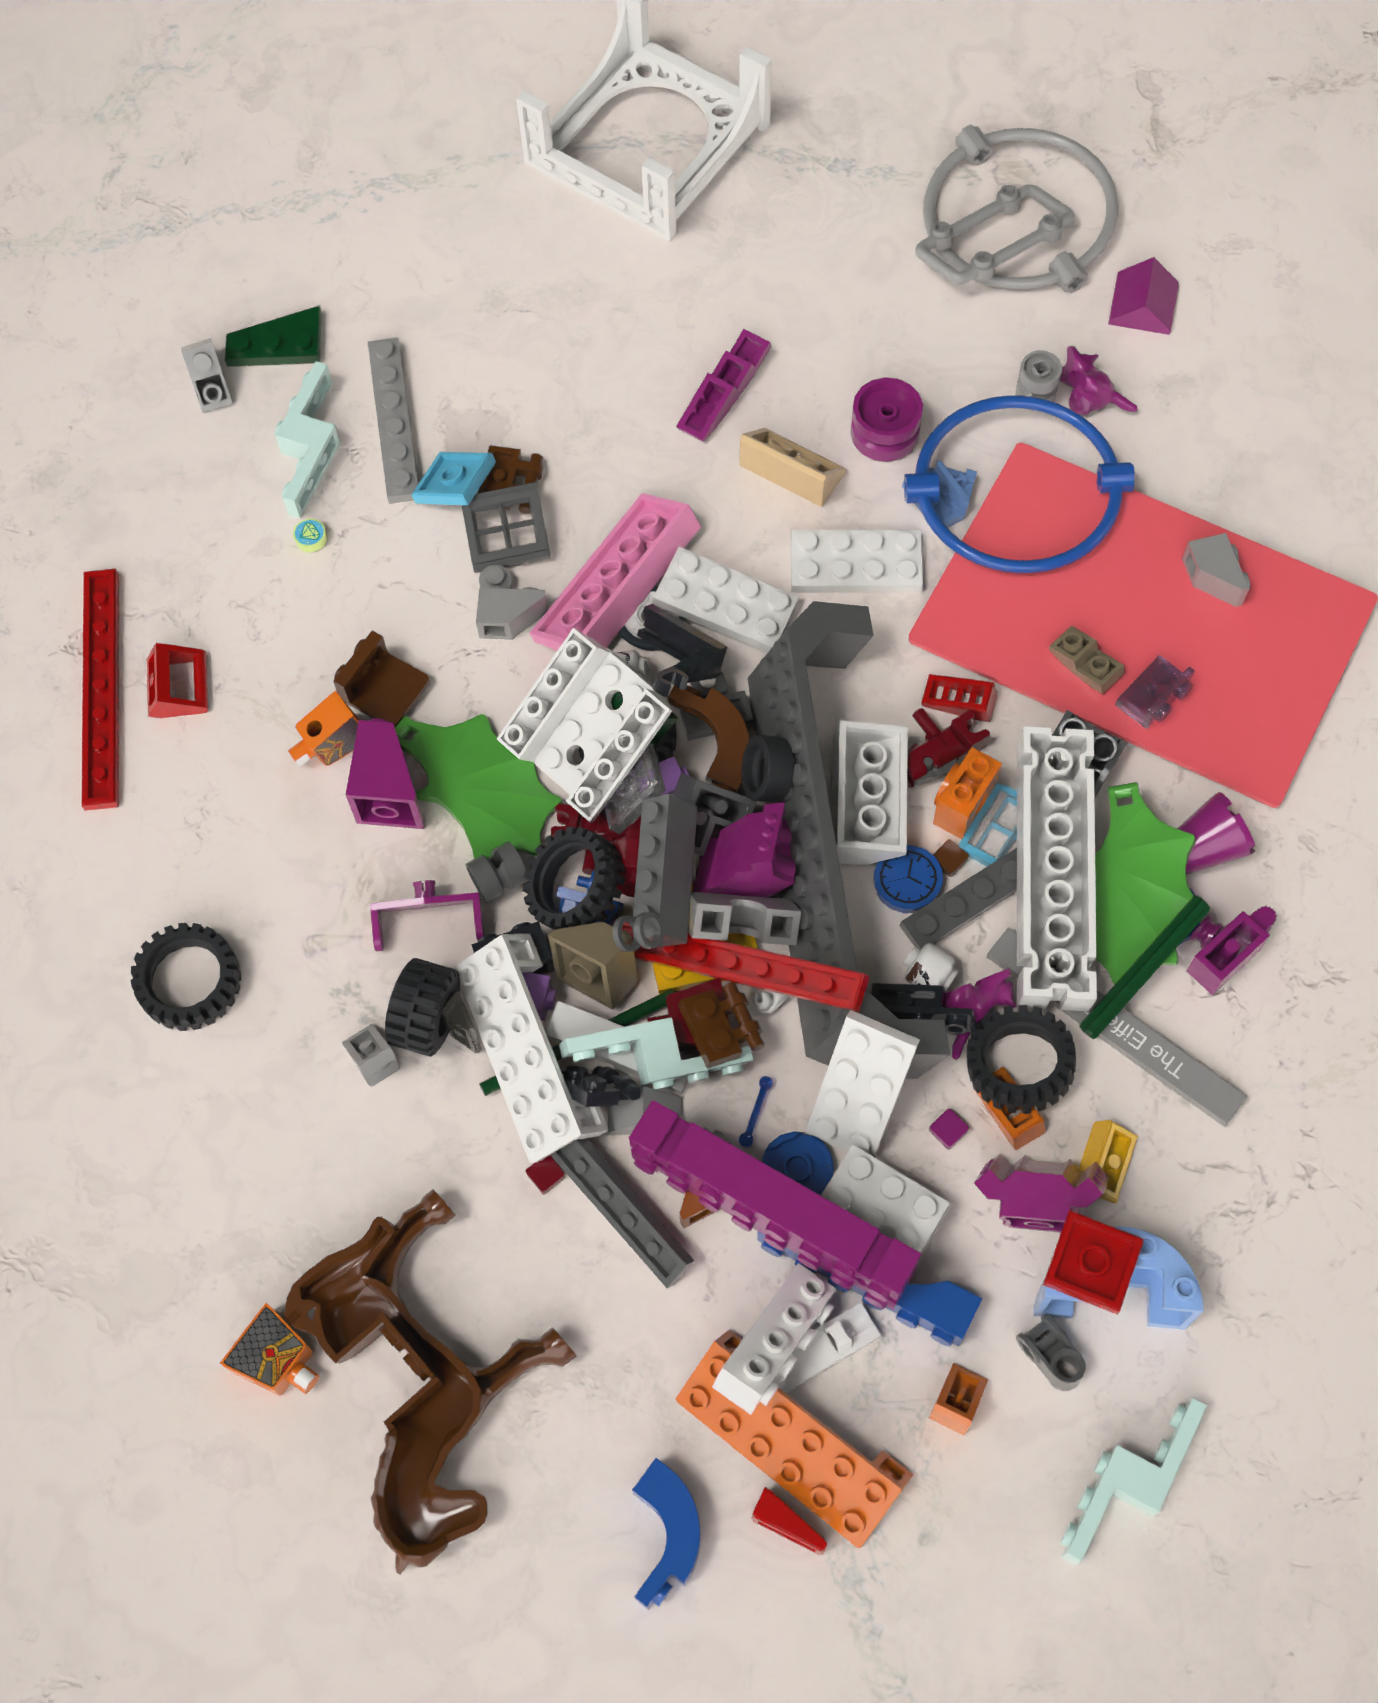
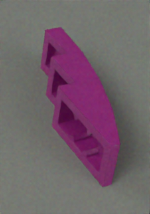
M743 328L730 352L725 351L713 373H707L676 428L705 442L753 378L771 349V343Z

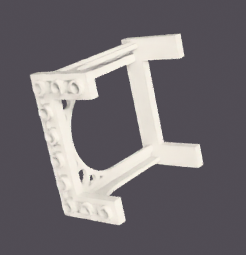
M617 0L618 22L602 61L589 79L551 120L548 103L525 91L516 98L524 162L660 237L671 241L677 234L676 221L752 132L756 128L764 132L770 125L772 59L746 46L740 53V86L717 76L714 72L694 64L689 59L669 51L666 47L650 41L647 0ZM641 67L652 74L644 78L637 73V69ZM628 73H630V77L632 79L630 81L625 80L628 79ZM639 87H664L688 96L702 109L709 127L704 147L676 180L674 171L651 158L644 162L642 165L643 195L561 152L607 101L624 91ZM721 109L730 115L719 117L715 116L713 112ZM716 126H723L722 130H718Z

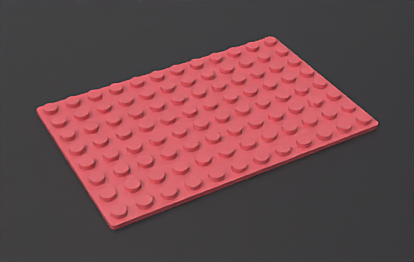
M1018 443L962 541L981 552L1004 559L1035 560L1055 556L1075 547L1096 529L1106 511L1109 493H1100L1098 491L1097 474L1025 443ZM1133 490V492H1123L1117 519L1102 542L1081 559L1058 569L1037 573L1002 572L975 564L955 552L911 629L908 641L921 649L1062 713H1066L1068 710L1082 720L1115 737L1267 806L1278 808L1290 787L1368 622L1378 596L1372 591ZM1223 533L1227 534L1230 543L1234 544L1237 548L1238 562L1241 570L1247 573L1250 580V590L1241 606L1235 607L1193 587L1182 560L1189 541ZM1070 626L1097 640L1098 650L1124 665L1125 674L1103 694L1078 678L1049 649V646Z

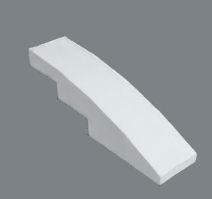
M558 1001L545 1033L547 1038L561 1043L567 1038L607 1031L623 1026ZM630 1044L631 1050L609 1055L608 1049L595 1051L596 1057L594 1059L611 1064L615 1070L639 1078L632 1044ZM680 1052L681 1060L691 1058ZM687 1077L675 1079V1086L667 1089L682 1094Z

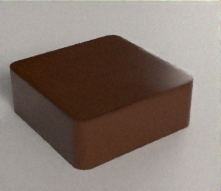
M950 839L933 854L940 864L942 871L949 877H952L969 858V855Z

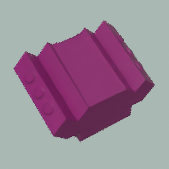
M785 802L765 804L763 812L748 814L720 830L718 838H711L704 856L700 855V863L696 870V879L693 882L692 892L768 898L794 884L796 867L790 852L791 830L787 826V820L782 818L786 811Z
M1000 1153L985 1164L974 1184L987 1199L1000 1200L999 1219L1003 1220V1225L1009 1228L1061 1233L1068 1211L1071 1210L1080 1214V1207L1087 1208L1103 1195L1110 1177L1096 1161L1081 1172L1071 1159L1065 1163L1030 1160L1024 1155L1011 1166Z

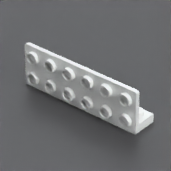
M501 934L456 965L455 969L459 973L461 987L530 1163H537L574 1140L598 1137L609 1131L600 1107H585L571 1098L522 975L525 972H534L543 966L531 935Z

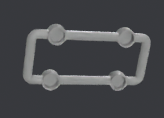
M1005 185L997 192L996 201L951 225L947 222L934 223L929 230L928 238L916 245L915 253L920 260L954 284H965L973 279L988 280L993 277L995 267L1041 241H1058L1062 237V230L1074 222L1075 214L1071 208L1036 185H1024L1018 189L1013 185ZM1027 197H1032L1055 213L1044 215L1039 221L1038 230L994 254L986 251L977 252L970 261V267L961 272L930 251L932 249L946 250L950 248L955 236L999 212H1016L1020 207V201Z

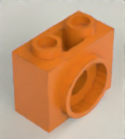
M971 747L962 763L954 764L937 792L934 800L936 810L933 824L963 839L996 786L1002 763Z

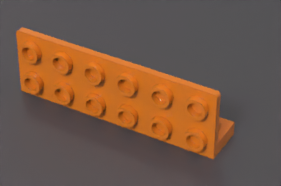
M729 1329L713 1342L676 1397V1402L854 1546L861 1548L914 1474L883 1450L871 1462L779 1388L767 1406L760 1402L752 1414H749L712 1388L722 1367L742 1341L739 1336Z

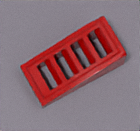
M929 674L921 705L922 707L958 716L971 710L975 713L974 720L990 722L997 699V690L994 682ZM939 686L944 687L941 699L936 698ZM952 690L957 691L954 701L949 700ZM965 694H970L969 701L963 702ZM979 697H983L981 704H977Z
M764 1487L752 1513L753 1522L819 1556L823 1555L828 1544L825 1539L775 1493Z

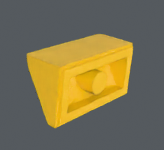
M1112 1120L1094 1122L1079 1169L1083 1172L1096 1161L1110 1177L1103 1195L1099 1198L1117 1203L1138 1136Z

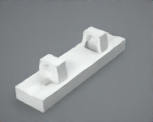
M861 1302L816 1328L814 1331L817 1333L805 1351L797 1348L793 1355L798 1360L788 1376L784 1378L779 1375L774 1383L779 1385V1389L786 1394L881 1337L880 1332ZM827 1333H830L834 1338L837 1350L828 1338Z

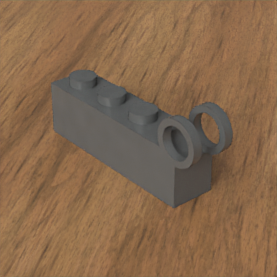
M671 794L643 799L633 916L626 915L617 918L612 931L616 946L623 952L636 951L640 945L643 948L651 949L687 943L698 806ZM625 922L633 930L634 937L630 946L624 942L622 937V926Z

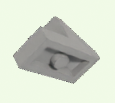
M370 1024L342 1042L356 1067L371 1087L400 1069L396 1061V1055L373 1024Z

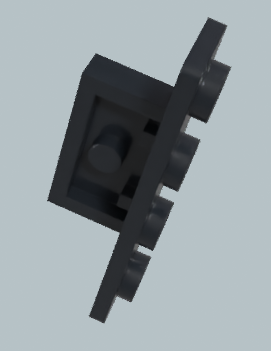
M872 984L871 994L898 1019L944 1020L948 1033L960 1035L965 1032H976L977 1023L973 1009L944 1007V986Z

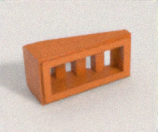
M1004 1067L991 1073L1002 1082L1017 1085ZM981 1092L977 1093L1015 1150L1020 1149L1045 1133L1044 1119L1034 1106L1031 1108V1113L1023 1114L1022 1107H1017V1110L1021 1109L1022 1112L1008 1120L1007 1116L1012 1113L1007 1111L1006 1105L999 1110L993 1107L992 1100L987 1103L982 1099Z

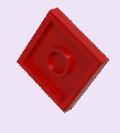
M1069 1210L1042 1285L1118 1315L1144 1239Z

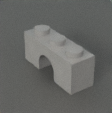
M691 892L688 933L692 938L726 941L728 934L738 933L753 936L759 939L761 943L796 945L801 910L790 899Z

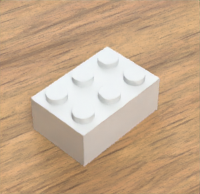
M855 1145L851 1146L821 1195L880 1229V1233L892 1240L895 1238L920 1252L921 1255L945 1217L950 1202Z

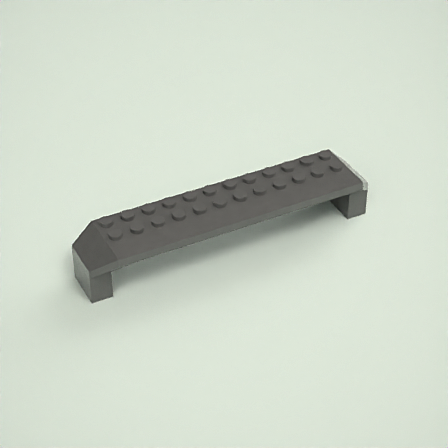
M813 601L774 643L773 647L761 659L747 680L756 736L767 735L785 738L791 746L794 759V772L789 792L782 801L776 802H785L786 811L782 818L787 820V826L791 830L790 852L796 867L794 884L780 891L781 899H790L801 910L796 945H789L790 957L858 972L806 666L845 669L874 634L868 606ZM867 990L865 991L859 1014L920 1039L905 1079L919 1078L951 1055L944 1020L898 1019ZM797 998L806 1057L829 1066L842 1027L850 1010Z

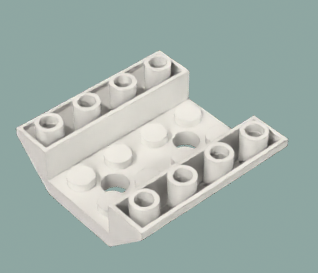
M573 628L499 734L497 740L518 759L536 764L570 795L566 802L589 822L593 823L673 709L667 698L654 691L652 688L653 684L620 656L578 629ZM620 691L623 695V703L619 709L614 710L611 700L613 695ZM581 747L584 751V759L580 764L576 765L573 761V753L576 748Z

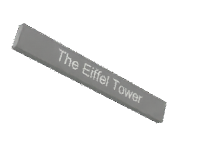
M1008 927L990 949L987 958L1003 970L1010 968L1011 975L1016 979L1021 973L1023 966H1017V933ZM1051 965V966H1050V967L1054 968L1056 972H1058V971L1056 970V966H1055V965ZM1097 990V1000L1089 1011H1061L1080 1024L1105 995ZM1050 1001L1052 1005L1060 1010V1001ZM1124 1008L1098 1036L1223 1127L1228 1124L1247 1098V1095Z

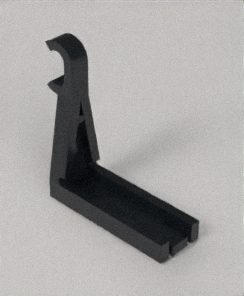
M654 604L644 607L643 613L646 614L643 626L645 628L639 629L637 636L680 661L674 666L656 673L652 686L654 691L668 697L671 684L685 690L687 683L709 680L719 676L727 651L726 645Z

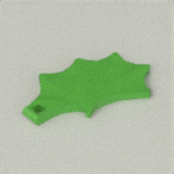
M484 714L448 727L421 723L404 716L395 727L401 749L421 765L429 782L424 789L416 791L417 799L438 803L453 816L466 834L474 859L481 855L490 857L492 849L507 841L511 842L516 851L539 856L535 850L541 845L540 835L545 821L550 814L556 811L555 806L562 804L560 797L548 792L538 781L535 764L518 759L502 745L491 730L488 719ZM411 731L416 735L408 742L404 738Z
M1138 782L1108 787L1111 809L1110 828L1102 847L1095 853V960L1105 967L1114 985L1193 897L1187 884L1185 871L1188 856L1196 844L1193 834L1170 827L1158 820L1141 798ZM1132 797L1133 804L1119 806L1118 799ZM1176 949L1165 960L1163 965L1177 966L1179 960Z

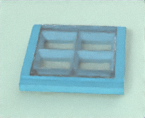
M996 784L958 845L970 858L985 866H989L1017 848V791L1006 785Z

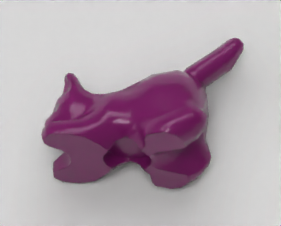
M1075 346L1067 348V362L1065 366H1062L1060 381L1073 388L1068 401L1071 410L1080 415H1087L1089 412L1100 410L1110 403L1125 411L1136 412L1138 410L1134 403L1115 391L1114 384L1107 374L1094 366L1095 360L1099 357L1098 354L1088 355L1079 353Z
M1008 968L978 980L975 986L969 983L945 993L944 1007L973 1009L977 1025L986 1016L988 1011L995 1006H1000L1003 1009L1007 1006L1016 1008L1013 983L1005 981L1012 974L1011 969ZM965 1032L956 1036L952 1045L953 1059L958 1060L960 1058L963 1047L971 1032Z

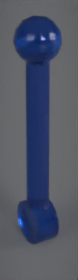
M763 1076L759 1080L760 1090L745 1133H742L739 1137V1143L743 1148H750L753 1145L752 1133L766 1092L773 1086V1080L769 1076Z

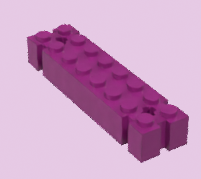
M653 1099L629 1136L632 1158L635 1159L634 1164L645 1173L653 1175L654 1172L658 1173V1171L668 1176L666 1183L676 1191L683 1194L687 1190L700 1197L699 1203L707 1209L716 1213L721 1209L733 1216L731 1221L743 1230L750 1232L753 1228L764 1234V1240L772 1247L784 1251L786 1247L798 1254L797 1259L805 1266L813 1270H817L820 1267L831 1273V1280L839 1286L850 1290L855 1285L866 1291L867 1293L864 1298L872 1305L880 1309H885L886 1306L893 1310L895 1309L916 1271L921 1257L920 1252L895 1238L892 1240L880 1233V1229L695 1123L691 1122L690 1124L681 1119L679 1114Z

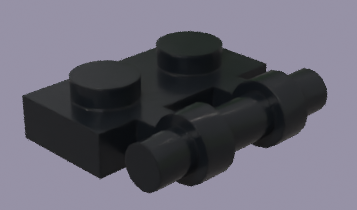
M568 1066L566 1071H561L571 1098L585 1107L618 1105L619 1100L631 1099L635 1101L641 1096V1089L633 1079L627 1076H620L618 1071L608 1066H596L592 1074L588 1073V1069L580 1066Z

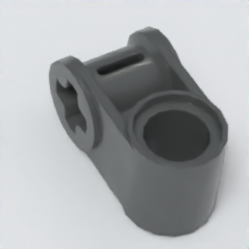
M1047 1313L1044 1314L1039 1324L1025 1334L1021 1332L1016 1335L1017 1343L1022 1351L1036 1364L1053 1387L1061 1391H1070L1076 1388L1086 1370L1085 1360L1052 1316ZM1060 1362L1070 1363L1076 1370V1376L1072 1378L1061 1376L1057 1371L1056 1364Z

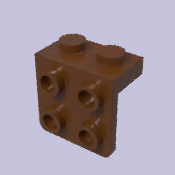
M372 630L366 639L358 642L354 649V654L346 665L343 664L338 668L333 682L337 693L348 705L371 718H380L391 722L396 727L428 687L430 680L429 676L388 653L383 636Z

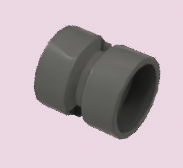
M510 841L492 849L490 857L481 855L465 864L472 882L485 903L503 895L505 887L514 889L529 881L524 878L526 868Z

